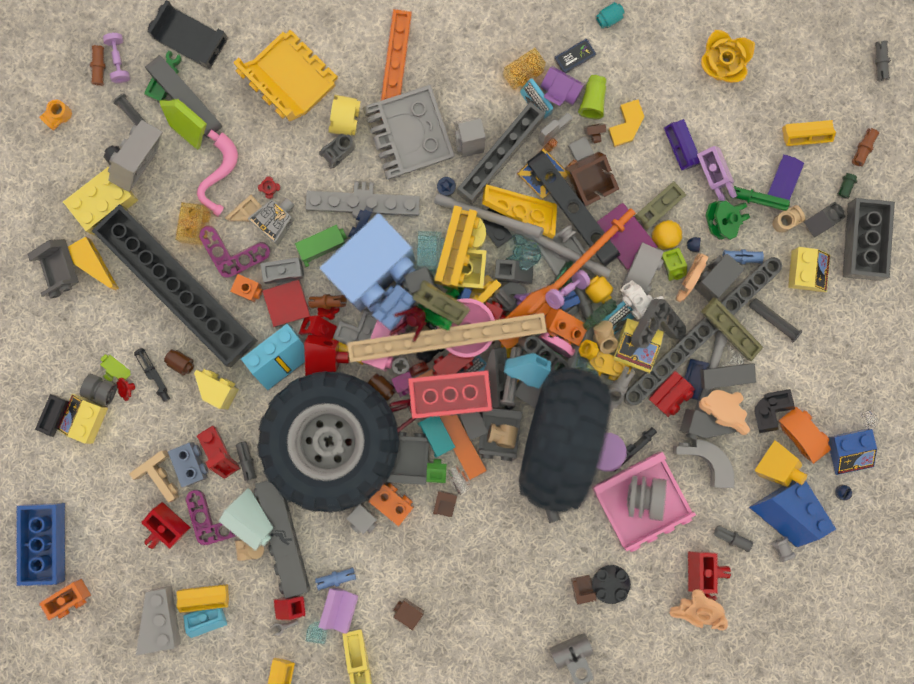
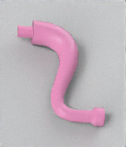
M211 129L207 136L215 141L213 145L222 152L223 161L217 170L200 183L197 189V196L200 202L212 210L213 214L218 217L224 207L220 204L216 205L206 198L205 191L232 172L237 164L238 152L235 144L223 132L217 134Z

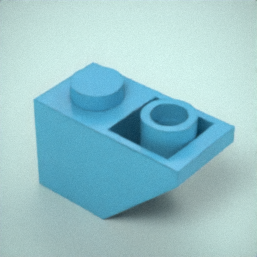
M531 353L507 359L504 372L511 378H517L526 385L539 389L550 373L551 361Z

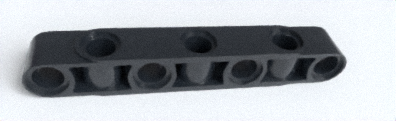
M540 151L527 161L528 166L587 245L591 247L594 244L591 241V236L594 234L602 236L605 232L546 154ZM548 174H554L556 180L549 183L545 180V177ZM576 204L579 210L576 213H571L568 210V206ZM609 239L595 255L604 266H607L618 258L620 253Z

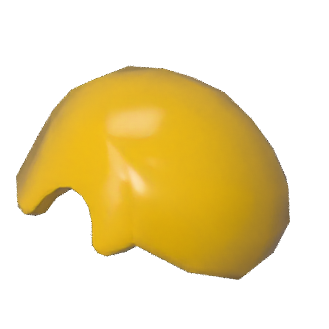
M672 220L662 221L652 230L651 238L661 250L672 249L681 242L682 229L678 223Z

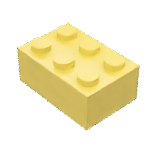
M109 166L63 201L84 230L92 235H95L92 230L119 204L128 209L138 201L131 191L128 192L108 181L110 175L108 172Z

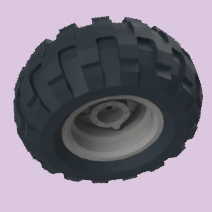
M573 367L562 368L560 371L552 370L542 385L531 421L519 475L520 495L528 497V502L535 507L557 513L568 512L570 509L578 510L591 490L602 456L611 411L609 385L602 383V379L592 372Z
M316 372L301 378L299 377L288 383L268 404L269 407L261 418L258 429L260 431L259 443L257 444L258 457L262 461L263 472L269 483H272L279 491V494L287 501L314 512H340L358 506L370 499L389 478L399 450L397 423L384 397L367 382L353 375L341 372ZM319 420L324 423L321 428H318L316 425ZM338 421L343 422V427L340 429L336 427ZM332 436L334 445L327 446L326 438H331ZM308 437H311L313 439V443L311 445H308L306 443V439ZM347 438L352 439V445L347 446L345 440ZM317 454L322 456L321 462L315 460ZM336 455L342 457L340 463L335 462L334 458Z

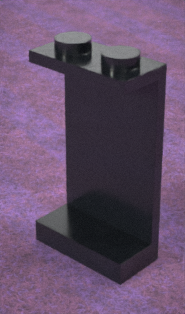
M166 0L159 7L155 19L149 23L148 34L154 40L210 70L228 40L226 33L219 28L217 31L173 8L171 3Z

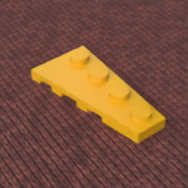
M485 185L482 199L483 205L509 218L544 228L543 235L551 239L554 238L557 204L491 185Z

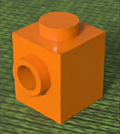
M237 274L230 292L255 303L256 299L261 297L263 289H261L262 285Z

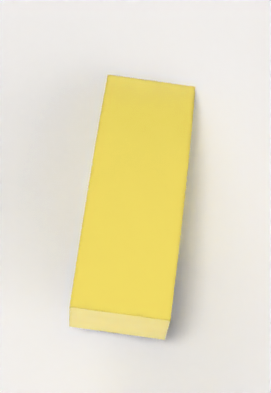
M362 629L342 633L350 683L372 684Z

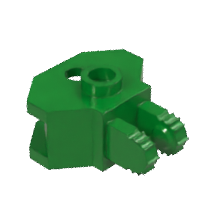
M714 201L710 203L705 215L710 233L719 240L724 238L731 240L737 237L740 225L743 224V221L750 219L749 214L740 215L739 211L745 209L747 204L744 202L733 206L727 201Z

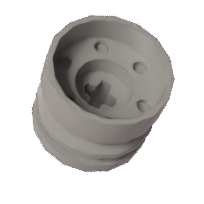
M633 475L627 497L629 517H634V509H639V518H642L644 510H648L650 520L663 521L667 479L653 478L651 486H647L646 477H643L642 485H637L638 476Z

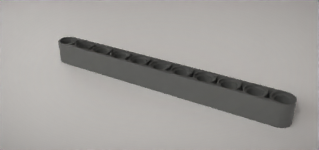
M771 257L765 260L721 301L725 307L727 301L732 302L733 310L728 309L732 315H735L782 270L780 259ZM768 263L773 264L774 271L768 269ZM755 275L760 278V285L754 282ZM741 288L747 291L746 298L741 296ZM706 317L702 318L653 365L650 373L645 372L628 388L624 395V402L631 406L640 404L718 329ZM699 327L705 328L706 335L704 337L699 334ZM686 340L692 342L691 350L685 347L684 343ZM672 353H676L678 355L679 359L677 363H674L671 360L670 356ZM659 365L665 369L663 376L658 375L656 371ZM645 378L651 382L649 389L643 387L642 383ZM631 391L637 394L635 402L629 400L628 396Z

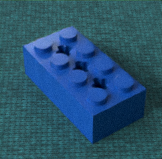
M65 503L17 506V586L56 585L64 582Z

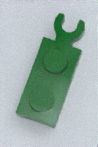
M169 50L166 53V62L178 74L179 70L175 66L181 63L182 57L177 55L172 60L173 53ZM152 77L144 95L159 102L160 100H165L167 93Z

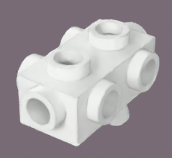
M632 280L620 289L624 296L622 300L628 307L631 306V313L637 320L642 318L653 299H664L663 296L652 298L650 295H646L642 287Z

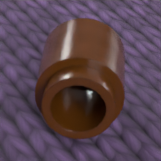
M171 349L164 358L167 366L182 376L190 374L194 368V360L179 350Z
M376 373L368 381V384L376 389L386 401L390 400L395 394L393 391L395 387L382 375L379 376Z

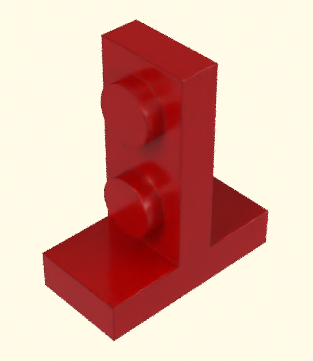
M212 425L197 435L208 458L205 463L210 470L225 479L241 469L239 464L231 458L215 426Z

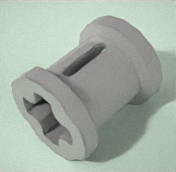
M398 357L393 361L392 369L396 374L402 375L409 372L410 364L405 358ZM403 361V364L406 366V369H402V371L399 372V369L396 367V365L400 364V362Z
M788 537L779 538L771 543L779 555V562H785L795 557V553L791 551L788 544Z

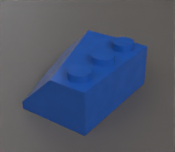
M792 480L788 487H780L749 507L783 537H788V541L795 547L820 540L836 530L806 480L802 485Z

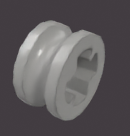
M569 225L558 234V237L563 238V243L577 233L576 230H572V225Z

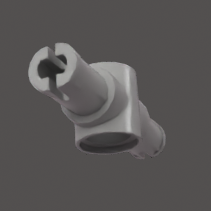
M625 366L618 380H615L609 386L611 395L610 414L614 408L623 402L624 395L628 390V384L636 374L633 369L629 372V367ZM617 391L620 393V396H614L611 392Z

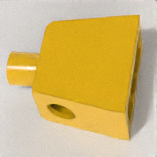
M775 440L754 470L759 477L788 487L792 480L802 485L807 478V474L800 471L802 467L801 461Z

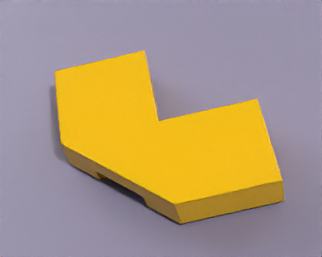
M639 99L620 105L625 123L608 129L614 147L632 142L644 119Z

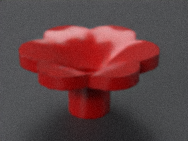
M332 307L331 309L318 308L317 311L318 316L333 320L335 318L334 314L338 313L340 309L339 307Z
M121 377L116 382L118 394L121 398L123 397L124 401H128L129 397H131V391L135 390L134 383H128Z

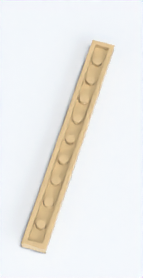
M544 313L454 326L450 327L449 331L444 329L421 331L416 342L412 341L415 333L349 342L347 346L350 362L547 333Z

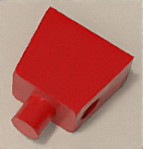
M308 335L304 342L305 376L323 371L337 372L339 363L349 364V352L339 351V341Z

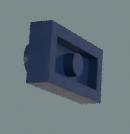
M366 206L364 211H359L356 218L359 221L356 228L352 227L348 237L352 238L368 223L374 209Z

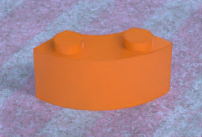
M795 407L794 410H791L782 417L779 423L782 431L793 441L799 452L814 464L831 450L828 444L830 440L811 421L812 417L807 411H801L798 407Z

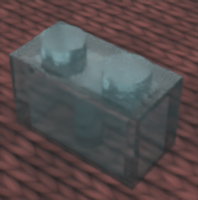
M418 231L417 270L427 267L431 272H437L441 249H443L445 237H442L441 232Z

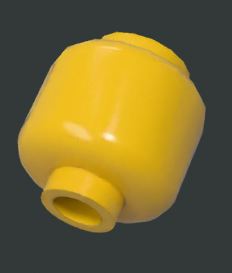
M596 275L590 279V285L585 288V292L593 303L601 302L605 304L612 298L610 294L613 292V287L605 277Z

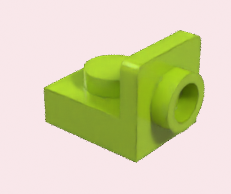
M675 248L663 252L661 259L664 260L663 263L668 272V280H679L686 276L687 263L680 249Z

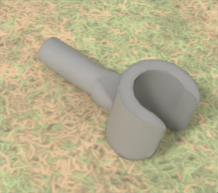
M298 620L286 624L276 623L271 625L270 628L277 626L279 629L278 633L272 636L281 635L283 630L298 625Z

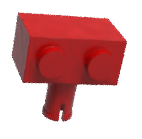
M163 502L154 507L141 522L151 532L144 541L145 545L152 541L148 546L150 549H154L160 541L171 549L191 528Z
M688 551V591L701 590L703 593H718V578L729 579L731 574L724 572H731L730 567L717 566V553Z

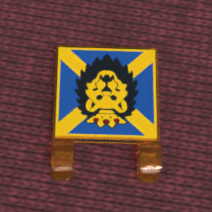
M552 138L540 151L546 154L562 177L566 179L568 175L565 168L550 154L558 145V142ZM575 159L572 160L567 167L577 163ZM528 164L517 173L542 200L549 195ZM548 174L545 180L552 183L556 180L554 174Z

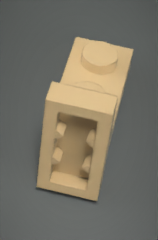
M163 450L137 467L129 475L133 480H137L148 473L169 503L175 501L180 496L177 494L179 490L176 485L170 483L166 478L168 476L167 472L158 466L170 457L168 452Z

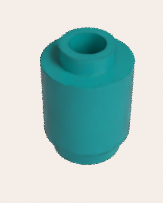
M613 2L600 10L599 14L595 17L600 27L604 29L622 20L625 11L620 3Z

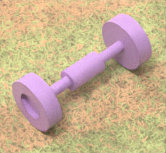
M119 33L105 34L103 36L104 44L113 47L112 58L117 68V71L110 74L111 82H127L130 80V75L128 71L120 69L121 58L116 45L123 43L122 35Z
M578 270L572 276L573 283L566 285L561 289V292L556 289H551L547 292L545 298L549 306L559 309L564 305L563 296L573 291L575 286L579 289L588 287L590 285L588 274L583 270Z

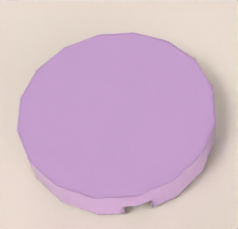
M607 433L598 469L604 472H612L619 469L627 457V448L618 435Z

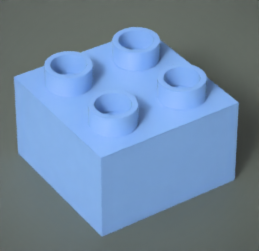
M379 213L320 267V270L360 312L367 307L371 313L374 312L372 309L378 301H384L386 298L384 290L393 281L402 286L403 281H405L404 275L416 271L414 269L415 264L413 262L415 257L412 247Z

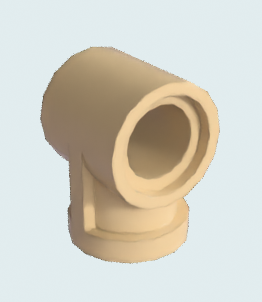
M794 205L787 211H783L775 216L772 225L777 232L784 233L804 222L806 218L802 209L798 205ZM781 218H785L787 220V226L782 224Z
M606 320L595 323L593 326V341L597 343L602 353L610 354L614 352L618 347V341L614 336L613 324Z
M491 423L487 442L492 443L494 441L497 446L514 449L518 428L510 425H500L497 427L496 424Z
M243 540L235 541L237 561L259 559L264 553L262 545L255 551Z

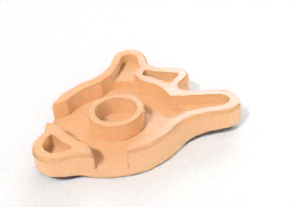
M701 253L697 254L682 283L686 288L684 291L679 290L676 301H684L690 294L706 266L705 263L708 260V256Z
M714 390L707 397L699 401V407L708 415L712 413L717 418L715 422L719 425L732 427L742 435L750 432V428L745 422L747 412L739 406L744 400L741 393L729 394L722 390Z
M694 590L692 592V600L683 598L681 599L680 606L670 608V615L672 617L684 619L699 628H703V624L712 625L711 629L725 630L728 627L724 608L716 601L708 599L701 590Z

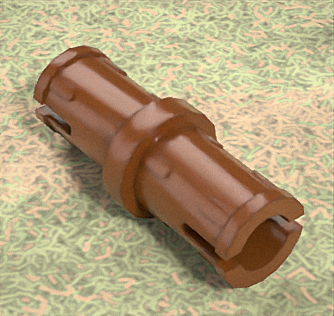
M100 45L92 46V62H90L92 85H104L103 76L106 64L104 63V47Z
M873 128L867 129L852 159L854 165L858 167L864 166L869 153L874 149L873 145L879 135V131Z
M325 294L317 297L311 296L309 300L314 301H308V305L312 309L345 307L347 299L345 295L331 296L330 294Z

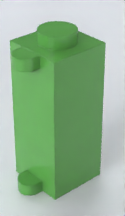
M335 225L295 243L302 261L308 267L310 266L308 262L343 247L346 244L344 240L347 239L343 228L339 230L338 226Z

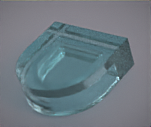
M313 622L307 629L305 641L325 644L327 630L319 628L320 622Z

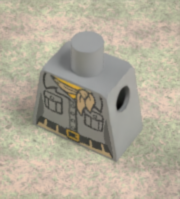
M285 198L280 205L270 200L252 214L248 220L276 245H279L294 222V219L288 213L295 205L288 198Z

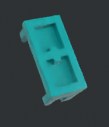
M439 416L429 417L418 423L435 453V458L455 448Z

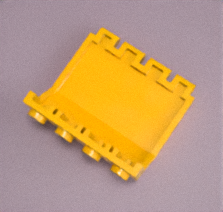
M289 30L286 34L282 32L254 60L243 63L238 57L233 62L237 68L235 72L242 79L246 77L250 81L248 85L256 93L260 91L263 94L261 98L269 106L273 104L277 108L275 112L282 119L286 117L289 121L307 114L336 86L334 82L338 79V76L329 67L325 69L326 64L317 55H313V51L304 42L299 43L301 39L292 30Z

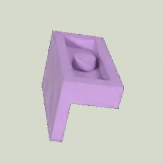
M340 588L329 589L319 628L324 630L335 629L342 633H348L358 595Z

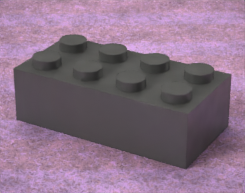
M855 198L848 202L843 277L875 281L890 278L894 201Z

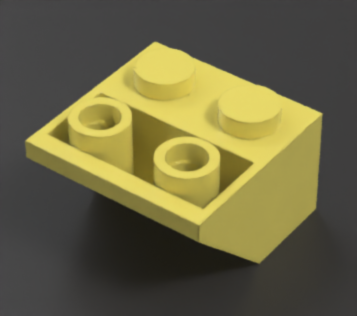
M203 369V371L196 370L194 374L202 400L219 409L228 410L239 390L234 387L235 383L228 379H218L219 375L213 371Z

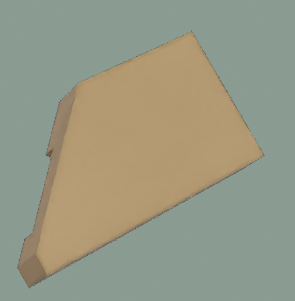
M250 195L225 218L228 221L250 222L248 218L262 206Z

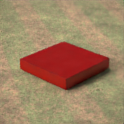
M300 280L262 291L273 327L311 316Z

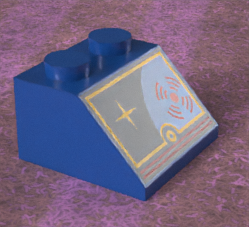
M863 429L828 437L835 475L874 467L877 445L873 429Z

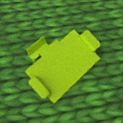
M105 354L100 359L102 361L100 365L106 369V374L103 376L105 379L112 381L115 376L117 379L123 377L126 380L131 375V371L113 356Z

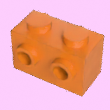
M552 307L545 316L546 330L549 336H558L570 345H580L589 327L588 324L561 309H554Z
M390 482L388 484L384 483L368 502L399 527L414 508L412 505L413 501L406 495H403V497L397 493L398 489Z
M80 579L43 600L39 605L48 620L55 617L61 619L70 613V608L75 606L77 609L87 603L85 599L90 597L91 594L83 580Z

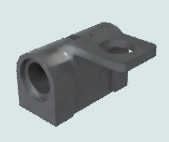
M299 257L261 263L262 277L265 284L277 283V286L304 278L303 264Z
M585 633L549 648L558 670L567 666L575 684H585L594 679L586 657L593 655L594 652ZM577 669H586L587 676L584 679H578L576 677Z

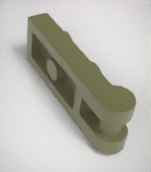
M673 181L634 217L637 221L640 220L644 225L643 228L647 231L686 196V193ZM647 212L653 216L650 220L645 216Z
M425 280L420 284L421 288L419 291H415L412 296L418 303L458 326L470 311L468 306L435 288ZM427 292L431 294L429 299L425 297Z

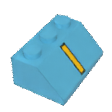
M286 324L242 357L241 360L253 376L269 390L305 363L304 342L292 326Z

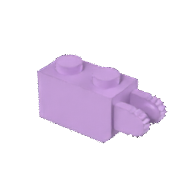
M713 146L698 153L697 156L708 183L715 190L719 201H725V195L722 192L724 187H727L728 193L732 198L736 197V191L733 186L734 181L721 149Z

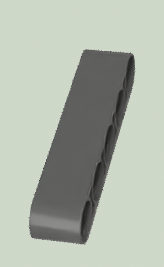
M160 55L145 66V69L172 100L179 99L207 123L204 132L207 138H210L207 135L211 129L217 132L223 127Z

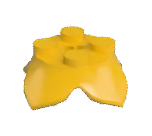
M714 30L707 40L706 52L701 58L702 69L718 81L723 80L729 83L743 81L748 73L746 65L754 55L755 42L741 37L731 39L725 31ZM722 58H724V59H727V58H728L729 61H728V62H725V61H723Z

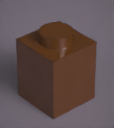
M406 598L403 602L399 600L393 609L395 612L393 618L412 631L424 615L423 609Z

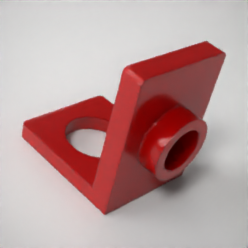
M318 315L304 318L298 334H312L333 339L337 326ZM310 321L309 327L305 330L307 323Z

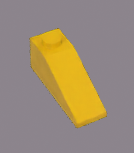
M84 237L68 246L74 265L113 290L119 289L91 239Z

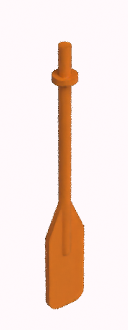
M630 208L619 220L613 219L611 221L613 226L554 284L530 293L505 319L544 313L545 316L551 308L546 301V293L551 289L559 290L618 231L622 233L625 230L624 225L636 214L635 211ZM519 337L498 341L504 347L512 348L518 343Z

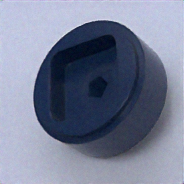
M450 177L441 178L437 183L438 193L448 197L453 195L456 190L455 181Z

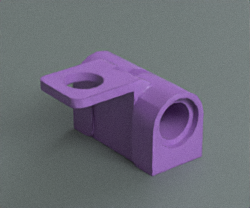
M552 66L549 68L540 88L547 91L544 98L556 105L561 106L565 101L573 106L585 84Z

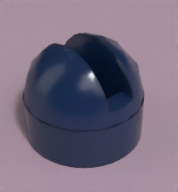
M701 237L690 238L687 241V249L691 252L699 253Z
M839 485L835 489V495L840 500L846 501L852 497V489L847 485Z

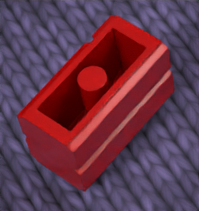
M674 371L653 393L649 400L667 417L670 415L674 416L680 410V405L692 398L695 389L687 380Z

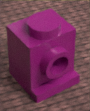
M410 372L391 379L400 397L410 394L408 379L413 378Z

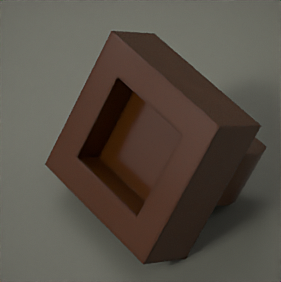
M600 123L584 126V133L591 135L592 143H600V133L606 132V124Z

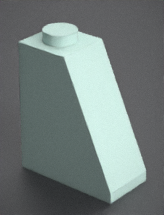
M247 488L225 509L219 522L256 551L260 545L264 547L271 539L269 534L273 527L252 491Z

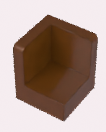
M439 490L433 514L452 517L457 494Z
M589 575L571 578L577 605L597 601Z

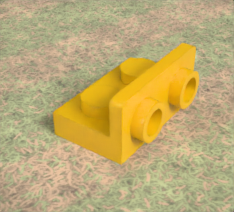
M486 275L484 277L483 289L473 288L469 299L485 304L494 295V292L501 288V284L497 280L494 281L489 275Z

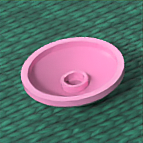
M469 298L458 299L459 302L465 304L470 309L459 326L495 320L489 308L480 301ZM452 322V326L450 327L458 326L457 324ZM492 341L445 349L456 356L473 357L483 353L491 345Z

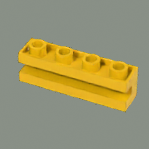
M454 205L434 280L435 284L458 289V285L463 284L465 274L462 273L463 266L468 265L470 255L467 254L468 247H473L475 236H472L473 229L478 228L480 220L477 217V211L471 209L469 211L462 210V207Z

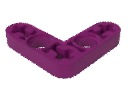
M204 226L199 234L205 249L223 277H232L267 259L270 255L269 246L264 242H258L231 256L214 227ZM205 230L213 232V241L218 240L219 242L209 247L208 244H211V241L208 237L204 238ZM221 247L224 251L223 255L220 257L214 256L213 248ZM258 247L266 248L265 255L262 256L261 253L255 255L257 260L254 261L249 251L252 250L254 254L258 252ZM247 255L250 258V262L243 265L239 262V257ZM235 259L239 269H236V266L231 268L230 273L222 270L224 269V264L230 266L234 264L232 260Z
M192 490L187 494L186 503L199 544L209 545L237 536L232 531L227 536L220 534V527L223 524L217 523L213 525L207 501L202 491ZM194 493L196 496H200V500L197 501L198 506L203 505V508L195 511L193 508L197 507L196 502L191 501ZM198 512H203L206 516L203 523H199L196 520ZM213 527H215L216 536L209 537L208 541L201 538L204 531L206 534L214 532Z

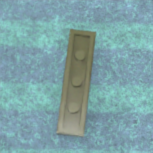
M713 297L701 311L748 361H752L763 349V346L717 298Z

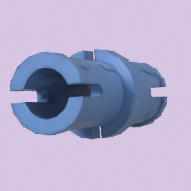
M741 249L740 251L724 250L722 254L723 257L728 253L740 264H762L764 259L763 251L751 252L746 251V249Z
M352 567L341 572L334 571L330 575L315 578L316 583L319 584L316 585L318 591L334 585L338 587L341 583L356 580V575L353 574L355 573L354 568Z

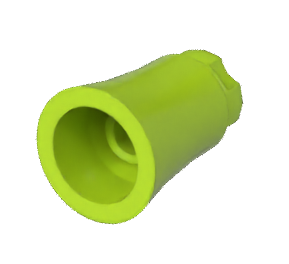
M591 75L588 78L582 103L578 110L580 116L589 119H601L604 117V101L607 88V79L605 77Z

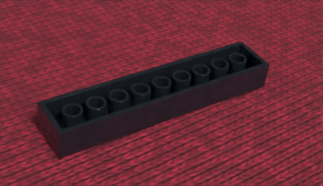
M119 204L92 230L225 366L232 367L258 342L128 209Z

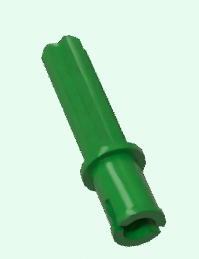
M734 186L737 195L734 198L747 201L748 204L752 202L787 211L790 201L787 199L755 192L754 189L748 190Z
M418 304V308L422 309L426 314L425 321L427 323L430 322L446 331L450 330V326H452L450 320L424 307L422 304Z

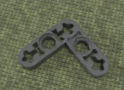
M653 299L632 335V344L637 348H647L659 326L662 327L670 338L682 339L686 334V326L666 300Z

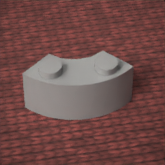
M642 243L624 278L621 289L632 280L641 286L645 294L648 295L652 288L650 282L656 270L659 271L664 262L661 259L663 251Z

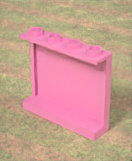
M657 452L592 486L623 549L626 551L630 550V552H633L641 547L640 544L646 541L647 543L658 539L657 535L663 532L665 534L675 530L674 526L680 523L685 525L692 521L691 517L696 515L695 512L691 511L673 477L663 452ZM633 475L638 476L637 485H642L643 477H646L647 486H651L653 478L667 479L663 521L650 520L648 510H644L642 518H639V509H634V517H629L627 497Z

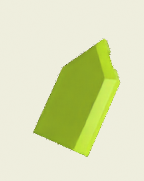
M179 99L171 101L160 100V106L169 126L198 150L201 146L207 123Z

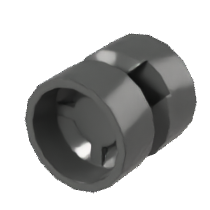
M89 374L81 385L80 396L88 400L95 399L98 404L108 406L114 399L117 384L109 380L103 381L101 377Z

